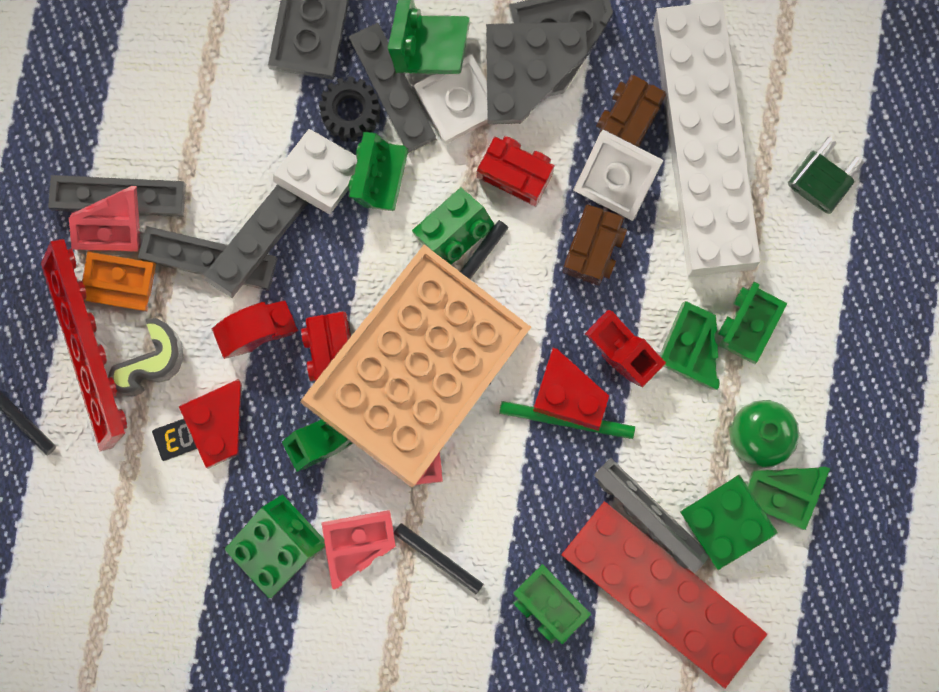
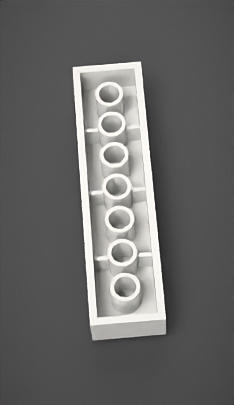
M724 1L657 8L653 25L662 90L667 93L664 107L687 276L696 277L754 270L761 261Z

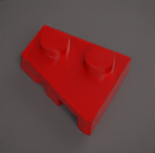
M552 348L533 411L599 431L609 395L558 349Z
M239 379L179 406L207 469L239 455L240 398L242 384Z

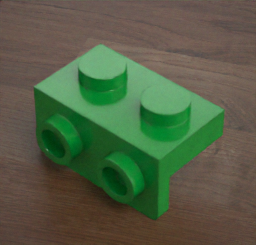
M364 132L362 142L359 143L356 151L357 164L355 173L349 181V197L365 208L394 211L409 149L404 145L389 144L376 133Z
M460 187L411 231L423 245L452 265L481 238L486 236L495 224L484 206Z
M755 281L748 289L745 287L741 288L733 305L738 307L733 319L727 316L718 332V335L723 337L719 344L720 347L753 364L758 362L788 304L759 289L760 284Z
M543 564L513 592L518 598L513 604L527 619L533 614L542 623L538 630L551 644L558 640L563 645L567 638L592 615Z

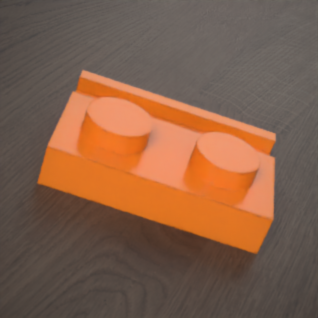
M87 252L82 279L86 290L85 301L148 312V301L151 296L156 264Z

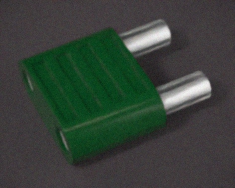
M827 137L817 151L809 153L787 183L791 189L827 214H831L855 183L853 177L864 164V161L861 159L852 172L848 174L860 157L855 156L844 171L828 160L826 157L837 144L835 139L823 155H821L820 153L832 137Z

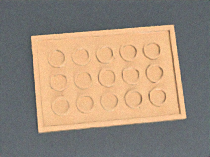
M423 245L305 394L300 403L410 487H413L531 329V326L435 252Z

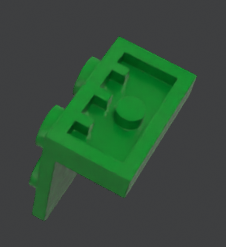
M398 0L388 44V52L396 73L460 74L471 23L469 17L423 16L421 10L416 8L414 0Z
M282 494L261 507L225 547V551L268 598H272L305 563L324 550L325 543L324 538Z

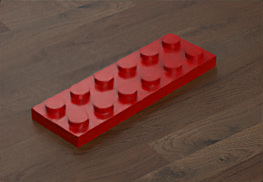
M64 239L51 241L42 259L41 266L99 452L112 449L124 436V430L127 429V420L123 410H118L114 399L117 396L115 382L112 377H107L104 367L107 363L106 353L101 344L97 345L95 339L96 322L91 312L87 313L84 304L86 290L81 280L77 281L74 269H76L74 252L72 249H67Z
M605 501L561 554L568 562L723 688L729 685L768 635L767 632L688 568L680 566L672 555Z

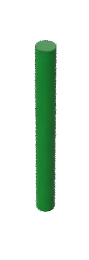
M501 401L499 411L501 415L622 438H634L635 426L602 420L599 431L535 412L532 406Z

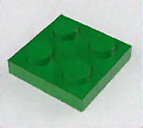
M740 474L680 511L717 570L730 564L778 533Z

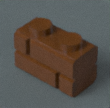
M631 75L627 83L621 81L612 96V99L616 101L611 112L605 109L596 125L600 129L599 134L602 130H605L639 148L667 93L635 75Z
M586 205L562 272L600 286L603 277L610 279L616 260L610 258L614 246L621 248L627 229L621 227L624 218L600 208Z

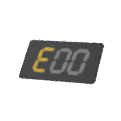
M184 418L152 430L162 461L197 449Z

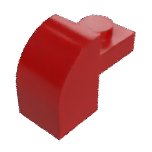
M285 300L267 305L265 302L248 306L225 317L211 328L223 359L250 353L264 342L292 336L298 331Z
M607 310L585 333L589 340L600 350L601 356L616 371L630 382L642 388L666 364L645 339L635 336L613 311Z

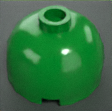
M772 400L753 401L742 407L734 417L729 429L730 444L735 454L742 461L744 460L746 463L757 468H772L787 461L795 452L800 437L799 424L794 414L783 404Z

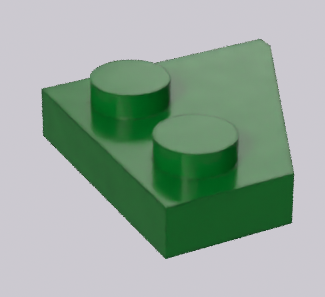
M682 302L660 352V357L666 362L663 367L711 390H718L720 386L716 372V359L718 358V344L715 341V334L717 332L716 315L690 302Z
M830 468L752 471L747 486L766 515L798 529L806 530Z

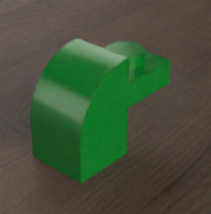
M322 419L295 430L282 441L296 472L322 462L354 444Z

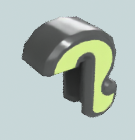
M157 318L145 319L156 351L113 365L109 371L108 377L113 378L117 392L125 396L142 394L144 392V387L141 386L142 380L145 379L158 383L168 381L181 368L184 360L181 340L172 327Z

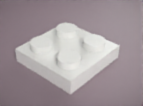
M472 54L464 58L460 74H433L413 85L415 92L445 145L488 123L487 80Z
M308 129L274 173L273 182L324 212L331 214L349 190V181L355 173L357 158L351 152Z
M602 130L574 191L633 221L663 160Z

